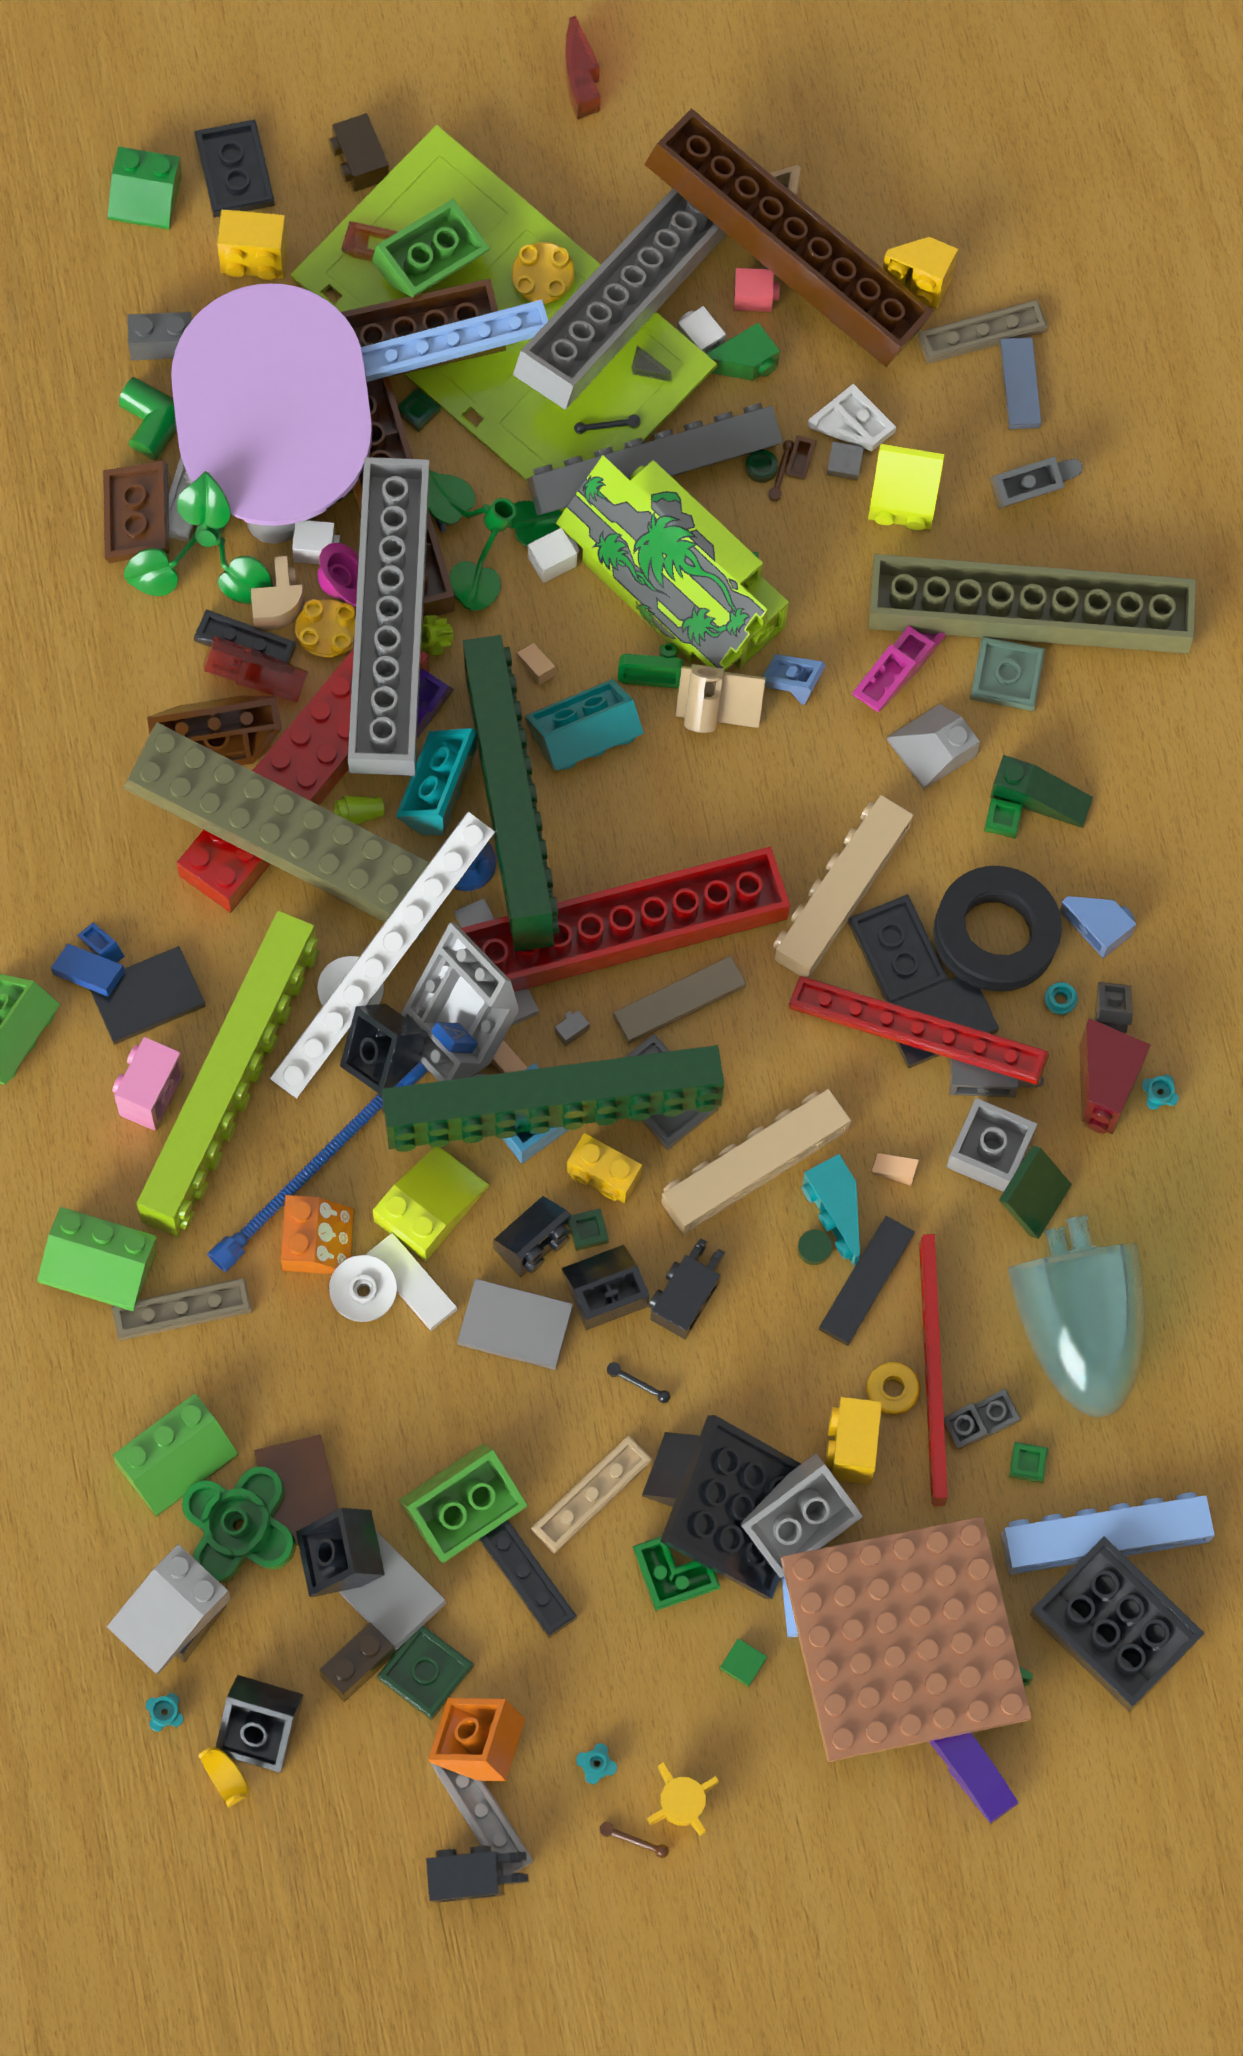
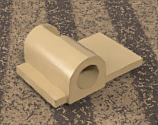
M692 664V667L682 666L676 716L684 717V726L695 732L707 733L715 731L717 722L759 728L766 677L724 672L723 668ZM704 693H708L712 697H704Z

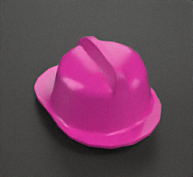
M328 544L321 550L319 556L320 567L317 573L319 585L329 596L345 600L347 603L356 606L359 556L345 544Z

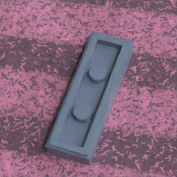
M1032 337L1001 339L1000 350L1009 429L1040 428L1041 415Z

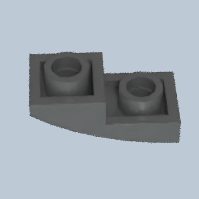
M1006 1389L976 1404L971 1403L944 1417V1422L958 1449L978 1442L1022 1421Z

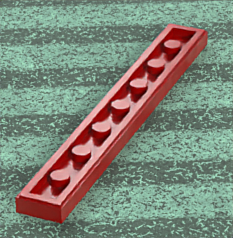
M803 976L799 977L788 1004L790 1009L1036 1085L1040 1081L1049 1058V1052Z
M923 1234L919 1243L931 1504L933 1506H945L948 1494L935 1234Z

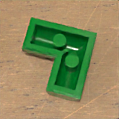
M132 377L120 394L119 407L141 418L143 421L129 440V447L156 461L177 432L174 400L172 397L140 379Z
M662 1536L632 1546L656 1612L721 1589L715 1571L696 1561L676 1567L670 1547L660 1542Z

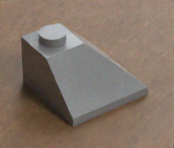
M941 704L889 735L886 739L923 789H926L975 758L980 744L979 739L964 719Z

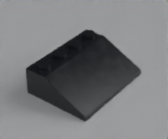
M1105 1536L1032 1608L1030 1614L1041 1627L1129 1712L1147 1696L1205 1634Z

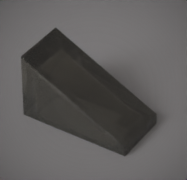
M637 345L632 363V373L671 382V371Z

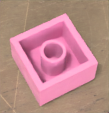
M143 1037L139 1046H133L127 1063L130 1065L125 1075L119 1074L112 1091L115 1093V1102L120 1116L156 1131L185 1073L180 1052Z

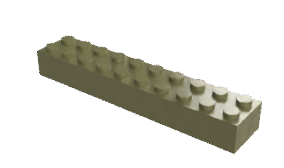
M874 554L871 571L868 629L904 632L910 626L919 633L928 634L946 633V635L987 637L1189 654L1194 639L1196 579Z
M156 722L123 786V789L384 922L387 921L430 863ZM428 923L425 925V927H424L423 930L420 932V934L417 936V938H418L423 932H425V929H426Z

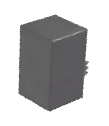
M579 1010L574 1014L569 1011L567 1014L565 1013V1020L555 1026V1034L566 1047L587 1032L590 1024Z

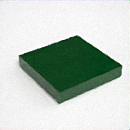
M1032 1145L999 1201L1029 1236L1039 1239L1072 1184L1042 1148Z
M422 1626L399 1647L377 1675V1679L432 1721L447 1699L450 1698L472 1670L474 1664L425 1626Z

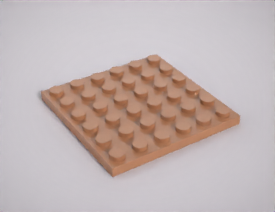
M983 1516L782 1556V1567L827 1762L1006 1726L1032 1719Z

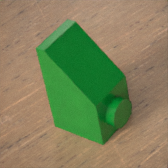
M758 322L706 355L717 363V367L711 372L712 374L753 381L760 376L766 377L776 370L779 363L780 350Z

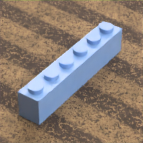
M1190 1492L1176 1496V1500L1163 1502V1498H1152L1143 1501L1142 1506L1130 1507L1129 1503H1121L1110 1506V1511L1096 1513V1509L1091 1508L1076 1512L1074 1517L1063 1518L1062 1514H1052L1043 1517L1042 1522L1029 1524L1028 1519L1012 1521L1009 1523V1527L1004 1528L1001 1535L1009 1575L1077 1564L1104 1536L1124 1556L1210 1543L1215 1534L1207 1496L1197 1497L1196 1493Z

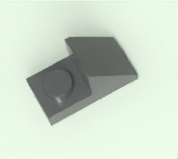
M1098 982L1095 1021L1126 1034L1128 1025L1132 1023L1133 1016L1131 985Z

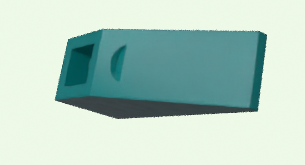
M840 1154L806 1171L803 1178L804 1185L801 1188L809 1203L815 1202L821 1213L818 1214V1217L825 1230H832L838 1241L835 1242V1245L844 1260L849 1258L852 1265L855 1266L860 1256L856 1180Z

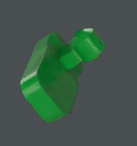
M664 643L660 647L659 656L621 655L619 657L617 678L623 684L679 688L681 669L684 662L682 659L677 658L676 645Z

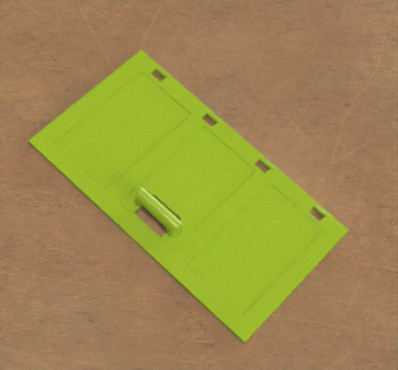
M436 125L290 275L304 289L324 298L340 312L410 297L390 286L372 262L376 245L452 199L456 201L487 243L490 250L420 294L491 278L498 311L531 303V301L523 298L516 290L512 281V266L523 246L539 242H549L567 250L575 270L574 280L569 291L560 299L544 304L549 321L601 264ZM329 287L342 296L336 304L323 294ZM655 312L566 410L513 375L520 351L531 339L506 345V351L409 372L403 375L527 482V478L534 476L533 470L551 464L553 470L565 467L563 461L582 455L583 461L595 458L593 452L604 448L612 447L613 452L625 449L623 443L642 438L644 443L717 367V363L660 314ZM471 409L483 419L478 427L464 416ZM633 414L638 415L641 421L640 426L635 429L628 425L588 430L584 434H577L574 430V426L578 422L592 424L625 420Z

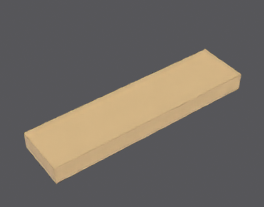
M628 1435L531 1527V1532L555 1555L650 1465L653 1459Z

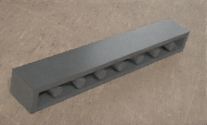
M757 403L743 408L745 414L733 417L731 411L714 416L715 423L703 426L702 420L684 425L685 431L673 435L672 429L653 434L655 440L643 443L642 438L623 443L625 447L623 450L613 452L612 447L593 452L595 458L583 461L582 455L564 460L565 467L553 470L551 464L533 470L534 476L526 480L537 516L567 508L602 455L630 480L631 475L638 467L642 465L646 467L653 460L672 477L743 456L760 449L783 443L773 406L763 408L762 403Z

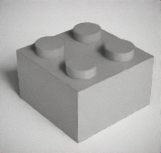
M975 1098L950 1154L946 1168L1004 1192L1025 1157L1037 1123Z

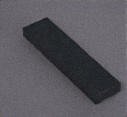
M887 1215L885 1216L819 1326L820 1331L846 1346L850 1344L912 1240L915 1231Z
M506 1520L478 1539L548 1638L577 1619L574 1611L509 1520Z

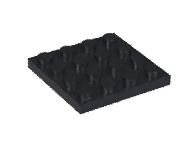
M708 1415L660 1542L760 1597L772 1599L780 1577L743 1529L741 1523L801 1463L718 1416Z

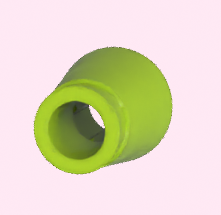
M342 796V799L335 800L334 802L335 814L356 825L384 816V804L381 797Z

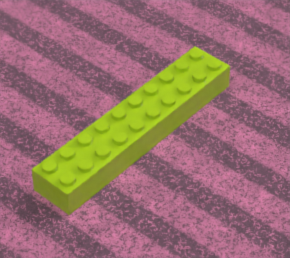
M277 911L137 1201L142 1223L175 1237H179L182 1228L185 1230L189 1228L194 1217L192 1207L196 1199L202 1200L209 1184L205 1180L210 1170L215 1171L219 1166L223 1155L220 1149L224 1141L229 1142L235 1132L237 1123L234 1120L238 1111L244 1112L248 1105L251 1094L247 1092L252 1082L258 1083L264 1070V1065L261 1063L266 1053L271 1054L277 1044L278 1036L275 1034L280 1024L285 1025L290 1017L292 1007L289 1005L294 995L298 997L303 990L306 981L303 975L307 967L313 968L316 963L319 950L316 949L318 938L315 937L314 925Z

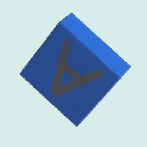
M436 1022L431 1031L449 1052L473 1053L478 1045L476 1040L460 1023Z

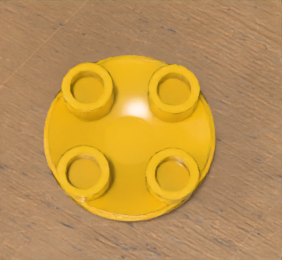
M539 242L523 246L512 266V281L516 290L523 298L531 302L542 300L543 304L560 299L569 291L574 280V264L567 250L549 242Z
M313 599L308 601L296 620L295 633L297 640L306 651L319 657H336L346 653L354 646L355 609L348 603L331 599Z

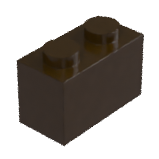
M365 113L332 124L333 137L329 138V144L333 155H339L342 164L339 166L344 181L351 182L354 192L379 184L389 174V164L368 114Z
M370 1622L319 1669L321 1678L346 1702L395 1654L394 1646Z

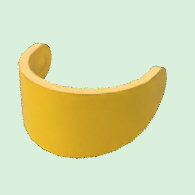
M209 1747L199 1754L204 1768L228 1808L249 1796L250 1790L244 1775L224 1751L216 1747Z

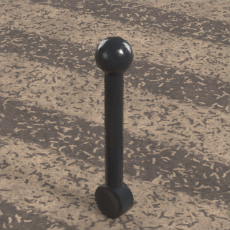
M633 414L625 420L592 424L578 422L575 424L574 430L577 434H584L588 430L628 425L635 429L640 426L641 421L638 415Z
M612 1362L608 1365L607 1373L611 1377L619 1376L657 1396L661 1403H667L670 1400L671 1395L668 1391H660L622 1371L618 1363Z

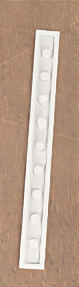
M470 812L465 814L269 1079L296 1099L350 1028L356 1006L367 1005L495 831Z

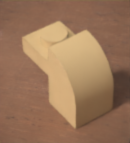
M287 556L274 557L277 587L251 588L253 622L256 628L274 630L286 627L295 621L302 611L304 603L303 586L296 585L295 567L288 568Z

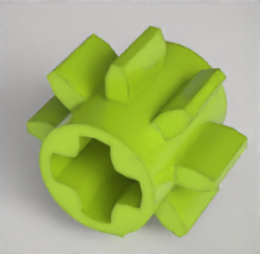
M437 615L424 616L421 650L424 653H430L431 656L443 655V648L452 646L451 643L454 638L453 629L447 623V618H438Z

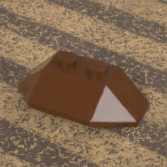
M242 695L185 704L147 717L149 734L156 722L240 765L254 764L282 729L276 696Z

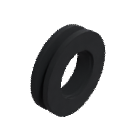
M985 866L963 874L946 890L934 920V941L944 964L962 981L987 991H1012L1033 983L1047 970L1060 943L1062 919L1055 899L1037 879L1011 867ZM986 902L1002 903L1010 906L1024 917L1029 927V943L1021 951L1010 955H995L984 951L971 940L966 930V915L975 906Z

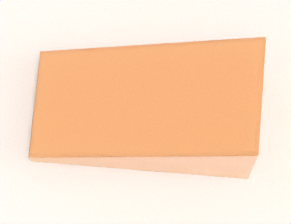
M535 643L517 652L518 657L538 686L555 676V665Z
M504 1040L490 1062L501 1073L523 1071L528 1068Z
M878 1153L871 1173L911 1186L919 1160Z

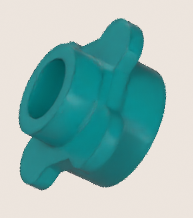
M1165 1074L1153 1079L1147 1078L1143 1081L1142 1089L1147 1094L1148 1100L1146 1105L1148 1108L1156 1110L1162 1105L1174 1106L1177 1104L1179 1097L1174 1093V1079L1170 1075ZM1157 1090H1162L1163 1094L1159 1095Z
M169 1693L167 1696L152 1697L147 1700L145 1707L151 1715L149 1725L152 1730L159 1732L163 1727L171 1725L179 1727L183 1723V1715L178 1710L180 1700L176 1694ZM166 1709L168 1713L167 1715H162L161 1711Z
M596 1744L593 1750L588 1753L581 1752L577 1756V1765L583 1768L586 1774L585 1780L589 1784H597L600 1779L607 1775L612 1776L617 1771V1764L611 1761L607 1754L608 1747L605 1744ZM595 1761H599L600 1766L595 1767L593 1763Z

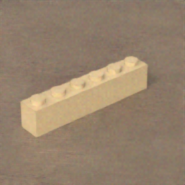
M882 795L879 796L875 804L872 802L867 804L860 817L863 820L858 829L852 827L845 837L843 844L846 847L840 855L835 853L826 866V870L829 872L823 881L819 878L815 881L808 893L811 898L806 906L802 904L798 906L791 918L793 925L789 931L783 930L777 937L773 945L776 948V962L799 976L811 977L848 922V918L852 916L912 827L914 814Z
M827 1089L821 1094L818 1091L811 1093L802 1101V1106L794 1111L789 1108L781 1112L774 1119L775 1123L767 1128L760 1126L747 1135L748 1140L737 1146L734 1143L727 1146L719 1153L720 1157L710 1164L708 1161L702 1162L691 1171L692 1175L681 1181L678 1178L670 1182L663 1189L664 1193H662L661 1204L684 1236L848 1132L851 1120L831 1091Z

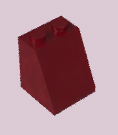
M1089 1018L1079 1045L1082 1122L1087 1123V1126L1095 1132L1113 1134L1151 1045Z

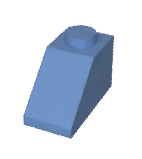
M1068 896L1063 900L1060 908V913L1103 959L1131 937L1136 926L1135 918L1130 910L1125 906L1120 907L1115 900Z

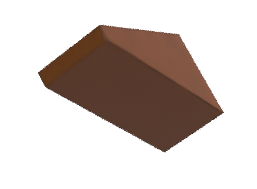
M799 435L796 436L786 474L802 479L806 478L817 440Z

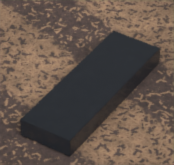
M207 609L194 635L195 642L282 674L285 673L296 648L295 641Z

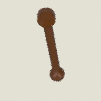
M786 440L783 443L784 453L774 488H771L768 494L769 499L774 502L781 498L780 486L790 452H792L794 447L792 440Z
M604 1822L600 1826V1833L604 1837L612 1835L655 1852L659 1858H664L669 1853L666 1845L660 1844L657 1846L613 1829L612 1824L609 1822Z

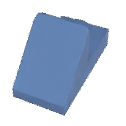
M775 654L762 677H766V688L790 691L801 705H805L826 664L823 661Z

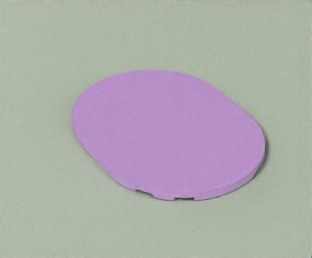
M256 284L239 288L222 295L203 308L183 332L175 350L171 372L179 449L185 470L191 482L193 483L202 473L207 471L224 491L230 504L231 515L243 519L247 523L269 526L288 525L313 518L325 512L326 508L334 504L341 497L344 498L356 484L364 468V457H369L372 444V421L364 360L358 338L345 316L324 298L306 289L285 284Z

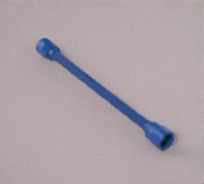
M419 1061L395 1087L415 1085L427 1073V1069ZM380 1094L376 1095L369 1102L370 1104H367V1107H364V1110H361L352 1119V1122L350 1121L349 1125L347 1124L346 1128L344 1127L322 1151H319V1154H316V1157H313V1160H310V1163H307V1166H304V1169H301V1172H298V1175H295V1178H292V1181H289V1184H286V1187H283V1190H280V1193H277V1196H274V1199H271V1202H268V1205H265V1208H262V1211H259V1214H256V1217H253V1220H250V1223H247V1226L240 1230L241 1232H235L231 1237L225 1236L207 1253L208 1257L219 1269L226 1273L245 1253L243 1248L247 1245L248 1239H251V1236H254V1233H257V1230H260V1227H263V1224H266V1221H269V1218H272V1215H275V1212H278V1209L284 1206L285 1195H295L296 1191L298 1192L299 1188L301 1189L302 1185L304 1186L305 1182L307 1183L308 1179L310 1180L311 1176L313 1177L314 1173L316 1174L317 1170L319 1171L320 1167H323V1164L325 1165L353 1135H356V1132H359V1129H362V1126H365V1123H368V1120H371V1117H374V1114H377V1111H380V1108H383V1098Z

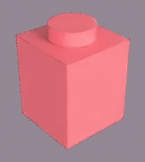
M736 268L734 311L772 312L773 300L779 301V282L774 281V273L769 269Z

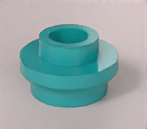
M1058 982L1052 984L1047 989L1044 1001L1046 1007L1052 1013L1066 1015L1075 1009L1078 995L1071 985ZM1058 995L1064 996L1067 1002L1059 1004L1056 1002L1055 997Z

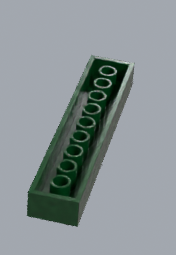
M501 635L463 640L465 678L474 729L477 731V746L492 830L495 831L493 835L514 952L554 946L553 933H559L558 907L556 897L552 893L551 869L547 866L545 839H542L540 811L537 812V793L535 783L532 784V766L530 756H527L526 751L527 739L525 728H522L521 724L522 712L520 701H517L516 697L517 685L515 674H512L510 647H503Z
M714 1045L382 1089L388 1148L389 1150L396 1149L399 1152H406L420 1145L429 1144L431 1147H443L451 1141L463 1140L465 1143H475L481 1141L483 1137L497 1136V1138L505 1139L511 1138L519 1132L530 1131L532 1134H542L548 1132L550 1128L557 1127L574 1130L588 1123L597 1122L598 1125H610L618 1119L630 1118L632 1121H642L648 1119L650 1115L656 1114L673 1117L682 1114L683 1111L697 1109L698 1112H709L715 1110L717 1106H722L724 1077L719 1047Z

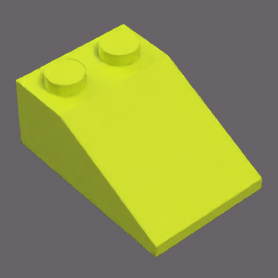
M880 444L868 520H874L881 525H905L909 529L917 531L923 529L931 530L944 454Z
M434 1147L393 1185L373 1209V1219L376 1224L389 1234L393 1233L403 1245L426 1262L488 1189L489 1184L441 1147Z

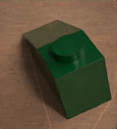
M1006 755L1002 757L990 798L1023 804V809L1081 828L1084 826L1093 799L1092 796L1038 766Z

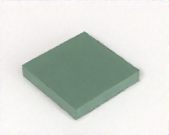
M982 637L970 699L1034 711L1045 648Z

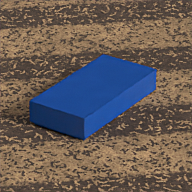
M71 944L66 945L51 966L53 975L105 996L110 995L125 973L123 965Z

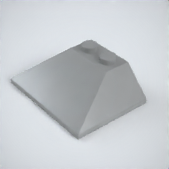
M450 922L401 1015L427 1032L420 1062L438 1081L469 1078L490 1064L519 1012V1007L511 980L456 923ZM436 1022L460 1023L478 1043L474 1052H449L431 1032Z

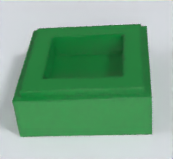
M991 798L984 831L1016 838L1023 804Z
M1014 1442L1009 1478L1042 1483L1048 1448Z
M738 1638L721 1664L720 1670L749 1688L765 1663L767 1656Z

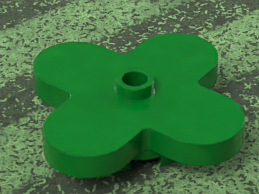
M254 1467L241 1476L234 1489L227 1490L215 1482L206 1480L193 1484L184 1494L182 1501L184 1515L191 1523L202 1529L204 1536L195 1548L193 1558L220 1583L232 1579L247 1559L265 1569L274 1570L284 1567L293 1558L296 1550L295 1537L286 1526L274 1519V1514L281 1505L285 1495V1486L281 1477L267 1467ZM239 1521H244L242 1528L236 1531V1524Z

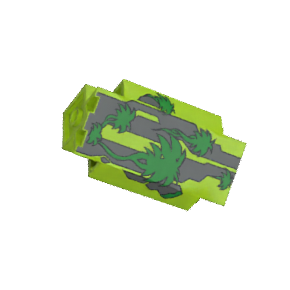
M602 455L556 522L560 528L583 548L582 562L666 642L676 645L677 652L690 664L698 657L706 666L723 668L724 672L733 664L741 669L786 628L789 601L762 577L763 562L654 460L646 467L643 465L638 467L629 480Z

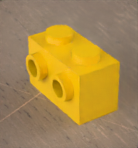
M584 1133L567 1161V1173L577 1182L584 1185L589 1184L598 1189L608 1199L618 1200L626 1204L642 1177V1164Z

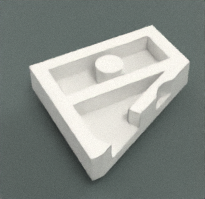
M854 384L808 420V427L810 429L850 444L864 447V449L873 451L896 431V426Z

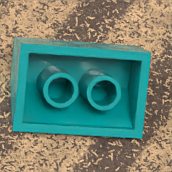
M614 679L525 715L526 721L545 760L555 771L569 769L580 760L587 757L600 756L605 753L606 749L616 745L629 744L635 740V737L644 734L633 699Z
M473 728L429 731L415 766V776L410 778L395 816L422 836L444 834L445 829L449 825L455 803L460 797L466 775L472 766V760L477 750V731Z

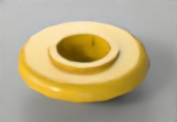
M887 1362L879 1365L871 1372L867 1380L866 1392L869 1400L882 1402L881 1411L887 1414H900L908 1411L916 1403L920 1395V1383L917 1375L909 1366L900 1362ZM889 1380L898 1381L903 1387V1392L900 1396L891 1397L884 1392V1384Z

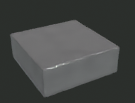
M832 442L827 475L858 480L864 447Z

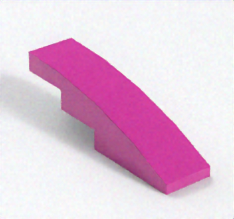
M908 626L894 645H889L853 691L852 695L879 713L934 653L947 636L946 633H919Z

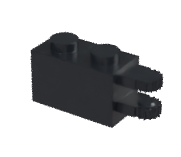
M701 1238L689 1256L685 1255L681 1263L676 1261L673 1263L666 1275V1279L669 1280L664 1291L658 1289L655 1292L648 1306L652 1308L650 1320L683 1339L687 1338L720 1282V1274L715 1271L725 1255L724 1251L718 1249L712 1255L707 1267L697 1262L704 1253L707 1241Z
M491 1846L470 1847V1854L457 1855L456 1849L436 1851V1857L426 1858L429 1901L441 1903L505 1896L504 1885L528 1883L529 1879L528 1874L513 1873L512 1875L503 1876L502 1863H521L527 1860L526 1852L501 1854L497 1851H491Z

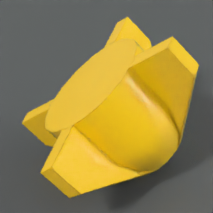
M664 1762L658 1765V1769L666 1785L660 1795L661 1810L647 1818L649 1825L666 1818L669 1822L679 1826L691 1824L696 1832L702 1836L706 1833V1830L699 1818L705 1809V1793L719 1783L717 1777L711 1778L702 1785L689 1777L674 1779Z

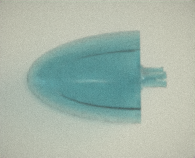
M1083 1215L1079 1218L1072 1217L1066 1219L1072 1244L1071 1250H1069L1066 1227L1049 1229L1045 1231V1235L1047 1237L1050 1257L1009 1267L1007 1270L1012 1293L1027 1338L1037 1360L1055 1389L1068 1403L1083 1414L1092 1417H1106L1115 1413L1123 1406L1134 1387L1140 1368L1145 1331L1142 1267L1137 1243L1097 1248L1096 1245H1092L1087 1220L1088 1216Z

